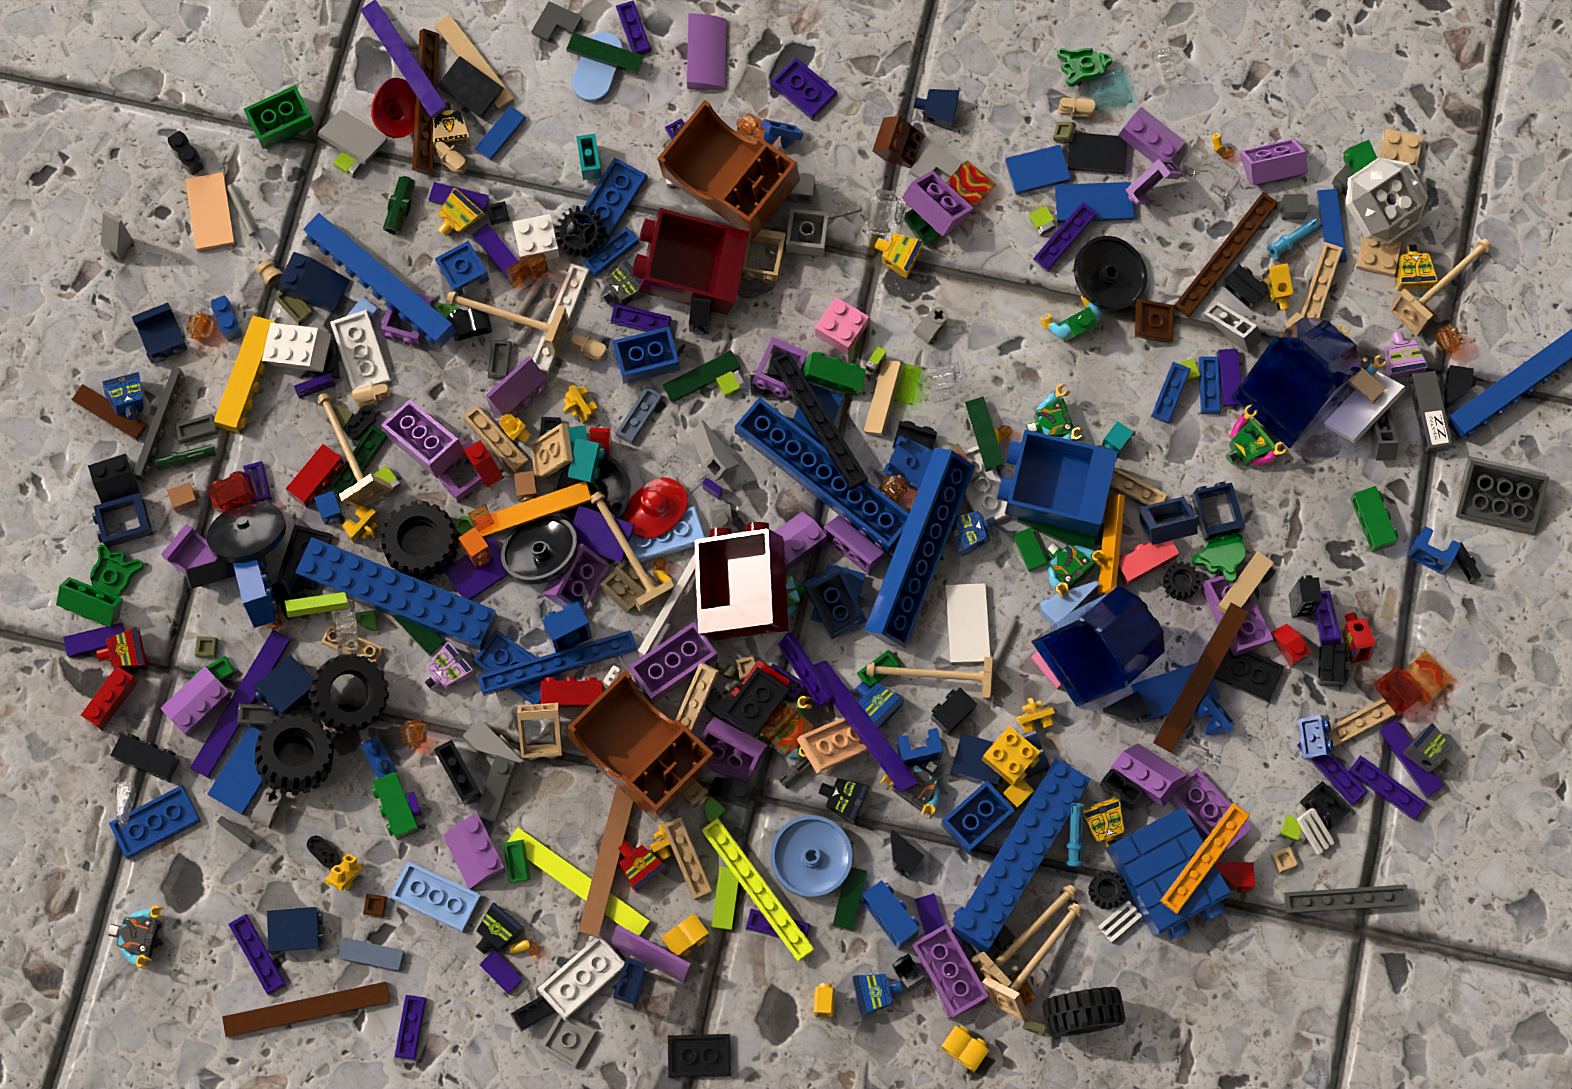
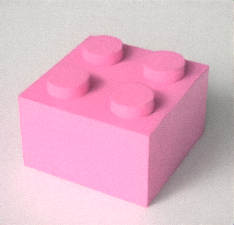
M835 297L815 327V336L848 355L868 326L869 316Z

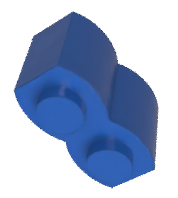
M223 295L211 300L212 310L218 320V326L224 338L230 342L242 337V329L236 319L235 311L229 299Z

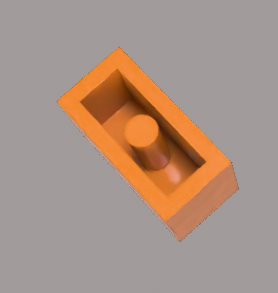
M476 527L459 537L464 552L475 567L479 565L484 566L490 561L492 555L489 546Z

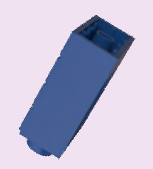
M1024 430L1022 442L1010 441L1005 463L1016 465L1013 479L1002 476L997 500L1007 502L1005 514L1008 516L1097 536L1103 519L1118 451Z
M1184 807L1174 810L1105 848L1119 875L1123 878V882L1126 883V888L1152 935L1164 932L1169 941L1191 930L1186 919L1200 912L1203 920L1207 921L1224 912L1226 908L1221 900L1231 895L1229 888L1214 864L1178 914H1175L1160 902L1203 844Z

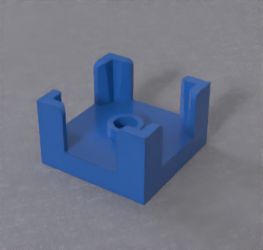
M469 240L435 258L437 268L447 280L451 292H457L458 296L464 294L463 287L478 279L480 284L489 281L488 273Z
M899 436L895 444L896 448L883 472L909 482L910 485L919 488L934 450L904 436Z
M1424 526L1420 535L1416 537L1407 558L1443 575L1452 564L1461 543L1452 540L1447 551H1441L1428 544L1433 530Z
M937 728L928 730L929 737L926 738L927 747H918L914 750H911L907 735L897 737L898 744H896L898 756L906 766L941 760L943 748Z

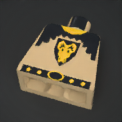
M445 103L448 109L434 118L433 144L435 150L436 143L440 141L449 148L453 145L455 147L471 145L461 111H453V105Z

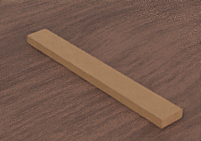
M617 785L578 931L580 934L599 938L621 853L618 847L623 844L634 802Z

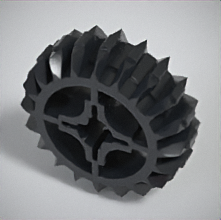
M576 206L575 212L572 208H569L570 214L567 215L563 212L562 215L565 218L563 220L558 218L557 220L561 225H555V229L560 231L555 233V237L559 238L556 242L558 245L562 244L561 249L563 251L567 249L566 253L568 255L573 253L574 257L577 258L580 253L581 257L585 258L586 252H588L591 256L593 255V248L599 251V248L596 246L597 244H604L600 238H606V235L601 233L607 230L605 226H601L605 221L599 219L601 216L599 213L594 214L595 210L593 208L588 211V208L583 206L581 211L580 207ZM578 218H589L593 222L590 224H581ZM572 222L573 228L566 235L567 228L569 224ZM578 226L583 229V238L578 234ZM595 229V234L589 242L588 235ZM579 239L583 246H574L569 244L568 241Z

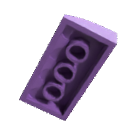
M689 13L687 89H725L726 19L707 14Z
M1240 570L1236 571V580L1241 574ZM1224 576L1206 580L1200 587L1218 624L1224 613L1216 607L1234 584L1227 583ZM1252 595L1249 596L1242 606V609L1249 613L1230 646L1234 657L1252 651L1274 640Z
M1198 768L1186 777L1169 800L1176 810L1181 807L1185 808L1194 828L1204 841L1231 806ZM1245 822L1222 855L1252 829L1247 822Z
M948 924L911 944L953 1017L989 997Z
M617 925L612 938L613 946L679 982L685 983L692 970L689 962Z

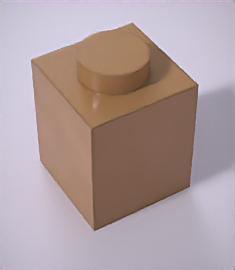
M534 471L514 473L518 502L522 501L523 503L538 498Z
M190 482L167 490L172 507L176 513L199 506L197 500L200 498L197 487L193 488Z

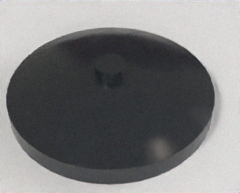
M1099 236L1087 242L1077 253L1074 261L1075 281L1082 295L1093 305L1107 311H1121L1134 305L1136 300L1140 299L1144 294L1147 285L1145 263L1138 251L1125 240L1114 236Z
M604 453V457L600 460L598 467L600 468L599 478L595 480V483H587L591 496L599 491L604 494L605 498L603 501L612 516L621 519L631 501L632 486L630 477L624 466L617 459ZM570 463L559 469L554 480L553 492L584 482L583 480L568 477ZM591 501L581 505L601 512L597 504H592ZM579 506L559 513L566 521L573 525Z
M260 501L242 503L226 510L212 522L207 532V544L212 554L222 561L230 563L252 561L266 555L281 542L286 532V521L280 509L273 504Z
M550 515L516 527L504 541L501 550V561L508 575L517 582L529 585L546 583L562 575L572 565L578 553L579 539L573 526L568 521Z

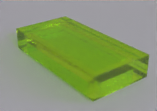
M903 363L894 401L913 405L922 372L921 367Z

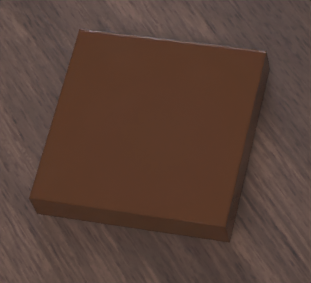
M1143 299L1136 300L1135 337L1172 343L1174 305Z

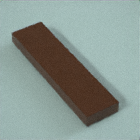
M84 384L81 385L71 399L77 405L136 441L148 426L147 423L139 418L128 420L126 413L117 415L107 398Z

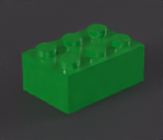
M296 85L244 108L247 119L262 149L315 126Z

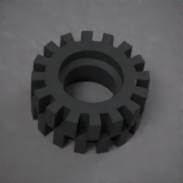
M1180 562V564L1174 563L1173 566L1168 568L1163 578V587L1166 588L1165 592L1167 594L1170 593L1172 598L1175 596L1176 600H1180V598L1186 600L1187 597L1191 598L1200 585L1201 577H1199V571L1196 572V567H1191L1188 562L1187 564H1184V562ZM1178 574L1186 575L1189 579V585L1185 588L1178 587L1174 582L1175 576Z
M1102 871L1096 874L1089 884L1088 895L1091 897L1090 900L1095 903V906H1100V909L1107 908L1109 910L1113 907L1116 908L1126 896V883L1123 882V878L1119 877L1116 872ZM1111 883L1115 888V894L1110 898L1102 896L1099 890L1101 884Z

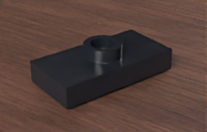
M1460 542L1461 546L1455 559L1469 583L1473 584L1481 578V574L1475 566L1476 561L1474 557L1469 555L1463 543Z
M540 996L515 1010L510 1015L520 1032H523L556 1013V1011L543 996Z

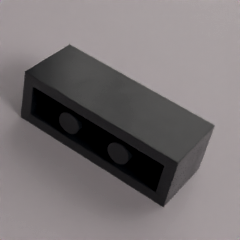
M1305 575L1298 579L1289 593L1292 618L1312 616L1322 602L1319 577L1313 578L1312 575Z
M128 733L127 736L121 734L110 756L119 762L169 783L180 762L175 756L176 753L168 749L161 751L157 749L158 746L149 741H146V743L140 742V738Z
M450 740L435 748L434 751L464 806L481 798L482 794L453 741Z

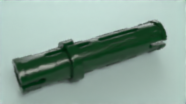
M211 444L180 453L172 452V455L156 458L155 463L158 471L173 466L177 468L181 464L216 456L214 445Z

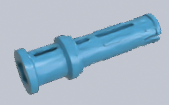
M1313 218L1288 236L1282 235L1280 240L1274 244L1270 243L1267 245V251L1270 256L1277 260L1284 252L1291 251L1296 243L1317 229H1320V222L1315 223L1318 219Z
M1071 803L1070 838L1068 843H1066L1068 848L1066 864L1069 866L1084 865V860H1082V851L1085 848V844L1082 841L1084 804Z

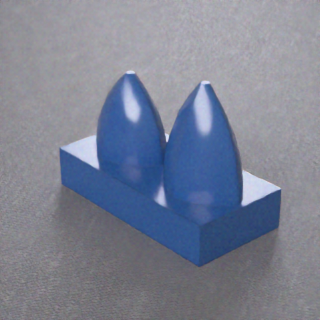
M764 119L761 125L765 129L764 140L773 145L778 137L781 136V145L784 149L795 140L801 141L804 135L796 125Z
M1209 692L1198 705L1196 717H1214L1207 725L1206 735L1228 733L1233 730L1235 722L1212 693Z
M378 735L360 745L377 778L397 772Z

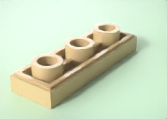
M330 624L321 641L323 645L347 655L354 653L360 657L366 656L370 662L374 661L376 664H378L384 651V647ZM351 643H355L354 647H349Z

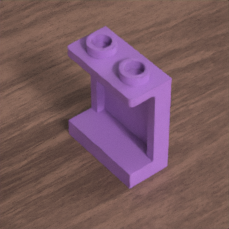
M1158 159L1126 189L1129 194L1128 198L1134 204L1150 205L1152 201L1146 195L1149 190L1163 177L1178 180L1183 174L1172 160Z
M188 524L181 529L161 553L167 562L183 574H185V569L219 560L210 551L207 540L196 533Z

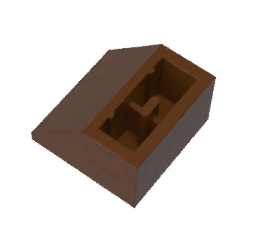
M901 116L883 118L872 152L884 161L912 168L924 134Z

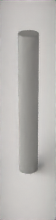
M234 184L228 185V192L248 235H255L256 231Z
M537 278L515 314L524 315L545 282L544 279ZM510 321L508 325L515 329L518 323Z
M547 297L531 319L539 321L552 305L553 300ZM525 325L513 340V343L519 347L534 327Z
M1010 618L993 656L992 674L995 673L1018 622L1014 618Z

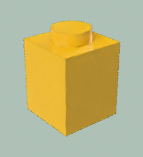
M1023 780L1020 784L1016 782L1013 786L1010 785L1003 792L1002 797L1017 811L1033 794L1034 790Z

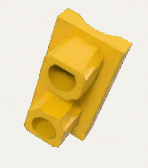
M575 385L569 386V391L565 394L566 399H564V403L566 406L563 408V412L565 414L571 413L573 417L578 416L581 423L584 424L588 422L590 416L596 413L598 407L593 401L585 403L584 399L588 397V391L585 386L578 388Z
M506 414L501 417L500 427L513 441L517 438L524 444L531 436L528 430L525 429L526 425L517 416L514 417L511 414Z
M361 505L355 512V515L361 520L355 524L349 519L343 524V529L353 543L360 537L366 540L369 535L372 538L377 536L374 530L378 525L374 521L378 516L372 508L369 510Z
M1032 698L1027 699L1028 705L1022 707L1023 712H1030L1015 717L1016 722L1021 725L1024 733L1036 730L1033 720L1040 719L1043 728L1054 725L1052 714H1054L1053 707L1050 708L1048 706L1036 710V708L1043 705L1041 701L1034 703Z
M660 823L657 825L659 831L654 833L653 836L655 839L662 836L663 838L650 844L649 847L661 860H664L671 855L666 847L670 843Z
M346 854L343 857V862L331 869V873L325 878V884L334 885L340 891L348 890L352 887V881L363 871V866L357 863L355 856Z

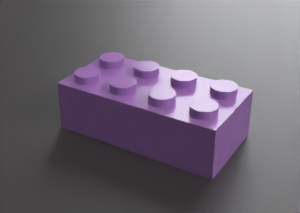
M410 399L381 424L391 441L436 478L464 454V448L459 439Z
M693 622L628 666L631 676L651 704H653L691 678V673L697 670L701 662L710 665L718 659V656L707 638L698 634V626Z

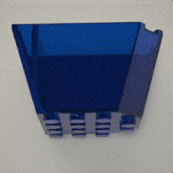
M1301 318L1273 338L1231 398L1244 409L1252 405L1249 408L1251 414H1254L1258 409V414L1253 417L1290 449L1335 405L1362 370L1356 345L1327 319Z
M1119 585L1088 599L1031 641L1076 707L1126 688L1165 652L1164 632L1160 627L1159 621L1153 617L1147 604L1139 596Z

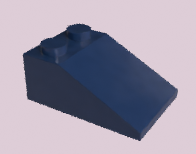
M293 252L278 286L280 293H283L285 296L300 299L307 304L335 313L350 279L311 257Z
M838 565L802 583L831 639L867 621L842 569Z

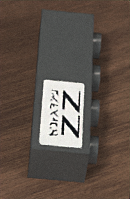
M1436 371L1412 374L1409 379V386L1425 454L1447 451L1452 446V443H1454V436L1448 427L1450 420L1449 415L1445 414L1444 410L1445 398L1440 393V378L1437 377Z

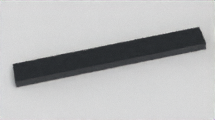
M787 352L772 359V365L850 490L868 482L865 472L791 354Z

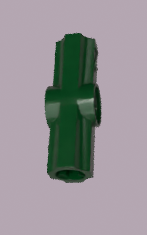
M399 176L394 195H391L389 198L388 213L383 226V230L389 234L396 235L400 233L404 218L410 211L411 196L416 182L408 176Z

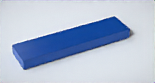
M1337 189L1318 190L1317 200L1323 241L1342 247L1343 250L1338 263L1346 262L1347 255Z

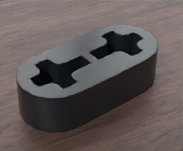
M364 407L360 409L345 425L344 432L348 439L354 441L360 439L370 426L374 425L377 417L372 408ZM364 414H366V415H369V414H370L371 419H370V420H368V419H365V420H364V416H363V415H364ZM351 427H352L353 429H355V428L357 427V433H356V434L350 432V428H351Z
M315 835L308 839L307 849L325 868L332 869L335 865H339V855L322 837ZM314 841L317 843L321 841L319 844L323 849L321 852L317 848L312 850V843ZM325 853L331 857L335 855L333 858L335 862L333 864L330 862L326 864Z

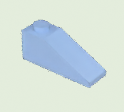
M1095 581L1070 589V593L1064 591L1062 592L1063 598H1060L1059 594H1055L1051 599L1047 597L1040 604L1039 614L1057 630L1097 589L1099 583Z

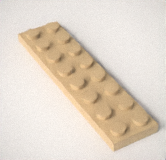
M1386 128L1383 134L1379 158L1397 160L1417 166L1423 136ZM1387 196V202L1390 204L1391 199ZM1363 235L1356 269L1394 277L1403 235L1390 244L1371 240Z

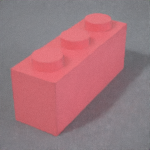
M1172 540L1152 545L1151 542L1146 545L1142 543L1133 549L1134 552L1130 554L1123 553L1119 556L1118 574L1125 586H1128L1177 559L1179 552Z

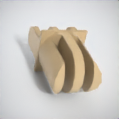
M1074 94V98H1061L1058 112L1071 115V120L1074 116L1091 118L1095 102L1092 99L1076 98V94Z
M437 142L436 150L442 166L445 165L457 175L465 173L467 169L466 160L455 150V146L453 145L449 148L445 143Z
M580 335L572 336V346L575 350L581 352L582 358L585 356L598 362L605 360L607 353L603 343L590 338V335L587 338Z
M370 382L371 385L353 390L352 398L356 406L364 407L372 404L379 406L378 401L390 397L387 385L379 384L373 386L372 382Z

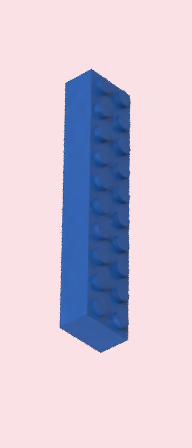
M761 397L757 399L735 425L734 433L839 516L849 519L853 523V527L865 532L868 538L878 543L886 553L900 539L909 513L869 482L850 490L825 448Z
M934 448L864 630L891 646L905 649L907 647L976 467L953 450Z
M311 537L295 572L302 581L314 584L333 593L345 592L346 597L350 600L431 630L440 636L478 651L483 648L497 617L496 610L313 537Z
M1055 758L951 931L954 935L982 952H988L1071 814V803H1077L1091 780L1089 777Z

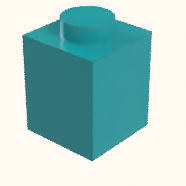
M1117 421L1104 438L1102 445L1106 449L1118 451V456L1131 439L1133 431Z

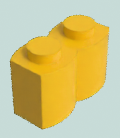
M693 913L662 936L661 939L672 954L684 959L691 953L690 949L697 944L699 947L708 940L709 932L695 913Z
M819 984V987H815L814 1017L833 1018L836 989L832 988L831 984Z
M955 1026L940 1048L966 1068L975 1072L989 1052V1049L986 1048L988 1045L980 1038L973 1039L970 1036L971 1032L965 1027Z

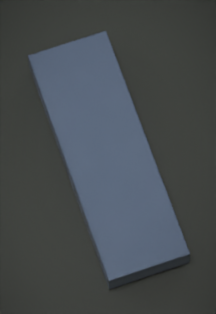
M646 386L616 431V436L632 445L663 399V395Z
M343 938L338 958L400 971L404 950Z

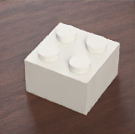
M550 214L513 221L521 260L524 259L525 261L530 256L537 254V257L542 256V261L560 258Z

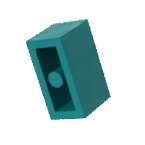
M595 134L576 136L583 180L602 178Z
M576 438L572 455L573 461L570 463L568 477L595 483V480L600 475V468L598 467L600 460L604 457V444Z

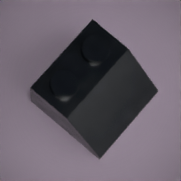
M126 453L88 465L92 482L101 504L133 494H141L137 479L133 474L132 462Z

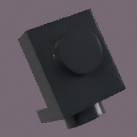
M909 954L900 957L892 964L897 977L909 992L926 981L925 976L915 965Z

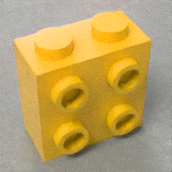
M1008 726L983 755L982 761L1013 786L1016 782L1020 784L1027 776L1025 771L1029 766L1033 769L1039 762L1038 756L1040 751L1013 728Z

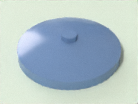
M802 816L785 824L775 836L770 854L771 866L779 883L789 892L807 898L822 897L835 891L846 880L852 865V848L847 835L835 822L821 816Z

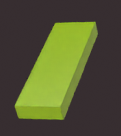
M345 592L287 600L285 601L287 616L295 617L347 609L348 601Z
M720 866L711 928L732 931L739 881L728 867Z

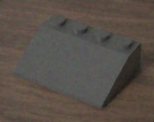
M1468 456L1456 517L1534 534L1549 482V476L1542 472Z

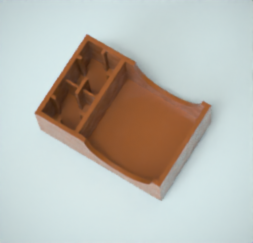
M706 100L702 102L657 158L664 178L738 229L749 231V236L753 239L800 181L796 161L760 137L757 141H752L737 133L716 114L711 104Z
M626 670L568 726V740L655 822L713 763L714 753L679 720L673 721L657 710L640 692L633 682L631 675Z

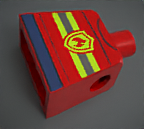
M1355 612L1348 613L1344 616L1346 624L1343 630V638L1347 650L1350 651V662L1353 664L1370 660L1376 643L1365 618L1358 619Z
M137 627L107 638V648L97 650L99 662L110 660L112 667L147 665L140 628Z
M626 841L618 847L625 857L618 864L634 892L666 868L643 845L634 850L630 843Z

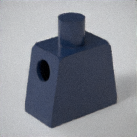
M929 89L927 99L915 98L914 108L924 110L923 121L951 131L960 91Z

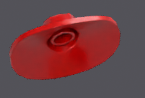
M401 78L386 80L379 87L372 101L371 117L374 125L385 136L391 138H404L414 131L416 94L406 80Z
M665 477L654 479L643 485L631 497L629 507L623 516L624 520L635 524L633 533L638 537L645 539L660 537L672 530L683 518L688 507V495L684 487L674 479Z

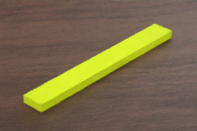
M717 818L701 830L796 961L800 962L815 951L721 821Z
M517 828L507 842L524 839L527 860L586 901L592 879L523 830ZM610 893L605 916L640 936L650 921Z

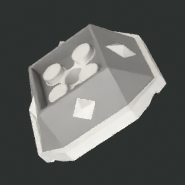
M1381 157L1348 178L1346 206L1365 238L1390 244L1419 224L1428 195L1410 163ZM1387 196L1391 199L1390 204L1387 202Z

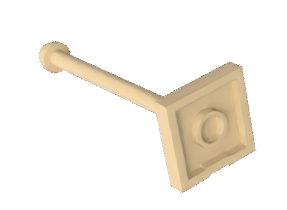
M1486 239L1479 240L1477 248L1418 301L1404 288L1389 310L1417 336L1433 316L1424 305L1480 254L1488 253L1491 248L1490 242Z
M455 291L449 292L446 302L451 306H454L456 303L547 331L545 343L549 354L554 356L558 354L570 323L566 308L560 305L557 306L552 322L547 324L460 297Z
M323 393L318 396V404L324 407L357 480L355 485L340 493L339 496L341 501L355 508H359L361 505L366 508L391 492L393 488L389 482L372 474L365 478L363 477L331 405L333 399L328 393Z
M600 491L590 497L591 503L597 504L647 590L644 595L635 599V606L640 613L670 596L674 590V585L670 579L658 587L653 586L603 501L605 495Z
M993 657L984 658V671H979V673L875 666V662L867 663V675L870 677H874V674L979 681V683H983L982 697L991 698Z
M1071 885L1065 886L1062 889L1064 893L994 962L985 952L972 956L969 962L974 971L982 980L988 976L1008 987L1012 982L999 968L1069 899L1074 900L1078 894L1076 889Z
M1073 903L1068 907L1069 913L1010 988L988 976L983 980V986L993 1006L1023 1022L1026 1021L1029 1014L1020 993L1017 991L1075 917L1080 918L1082 916L1083 909L1078 904Z

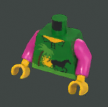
M1249 405L1245 408V414H1242L1233 426L1230 434L1231 442L1229 444L1232 451L1226 454V458L1231 464L1240 459L1245 466L1250 464L1253 466L1268 465L1278 458L1279 454H1287L1288 449L1281 452L1280 447L1285 443L1279 442L1275 445L1254 418L1250 420V417L1258 414V409L1254 414H1251L1249 408L1252 405Z

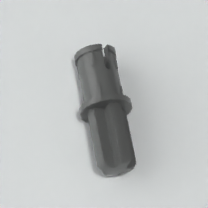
M803 757L794 766L791 765V768L778 779L779 782L787 789L799 777L802 778V774L812 764L809 759Z

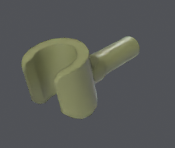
M728 665L725 670L713 667L719 670V673L727 679H733L737 673L736 668Z

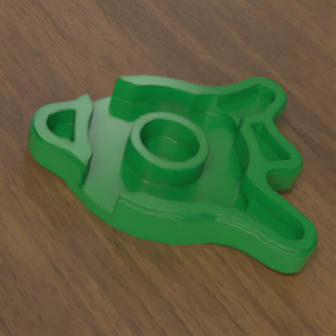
M1060 48L1057 51V57L1067 62L1062 64L1061 71L1068 75L1066 84L1070 87L1075 86L1081 81H1091L1103 75L1106 68L1112 64V56L1110 54L1102 52L1098 54L1093 51V48H1081L1078 50Z
M1233 533L1211 539L1202 552L1192 556V563L1196 566H1205L1210 574H1216V572L1221 571L1227 583H1234L1236 581V570L1245 560L1246 551L1242 535Z
M99 545L97 548L98 560L92 568L90 580L93 587L118 596L128 588L132 576L141 571L144 564L139 559L124 562L126 555L122 551L111 552L107 546Z

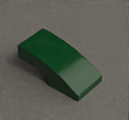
M913 208L901 216L913 234L923 241L924 246L940 236Z

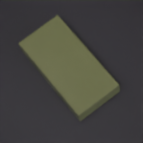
M280 292L274 296V299L299 326L314 314L310 307L300 299H293Z

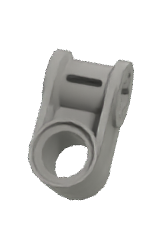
M943 307L933 308L925 319L916 326L913 333L929 345L946 325L947 311ZM935 316H936V317L942 316V319L939 318V319L936 320V319H935Z
M267 788L252 812L251 821L270 829L284 803L283 794L278 789L274 791L271 788ZM276 795L278 797L277 800H270L271 796L274 797Z

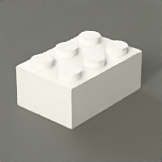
M270 323L262 361L277 367L323 372L331 334L319 328Z

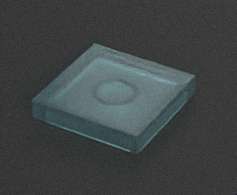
M1123 66L1107 69L1099 78L1087 81L1092 100L1095 102L1096 111L1132 103L1133 101Z

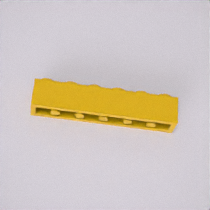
M252 315L214 419L217 428L240 434L241 428L245 427L247 422L246 414L253 406V395L259 390L260 382L258 381L266 370V364L262 361L270 323H275V321Z

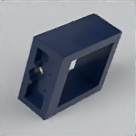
M1219 482L1214 487L1207 488V486H1201L1195 489L1191 498L1195 512L1199 517L1204 541L1220 535H1231L1243 531L1245 525L1232 482L1227 484L1226 482ZM1226 494L1233 521L1208 527L1200 500Z
M140 493L93 506L95 513H92L95 525L98 524L100 530L97 531L98 540L100 543L103 542L108 548L153 535L145 501ZM134 504L140 527L108 536L102 513Z
M1184 496L1139 507L1140 524L1152 545L1198 534L1199 517L1193 513L1191 503H1188ZM1180 515L1185 517L1161 524H1156L1155 522Z
M626 958L613 995L615 1004L635 1010L648 973L646 964Z

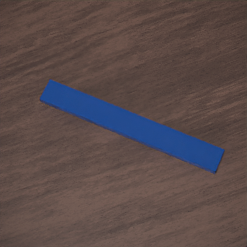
M630 630L478 675L477 679L483 696L637 651V647Z

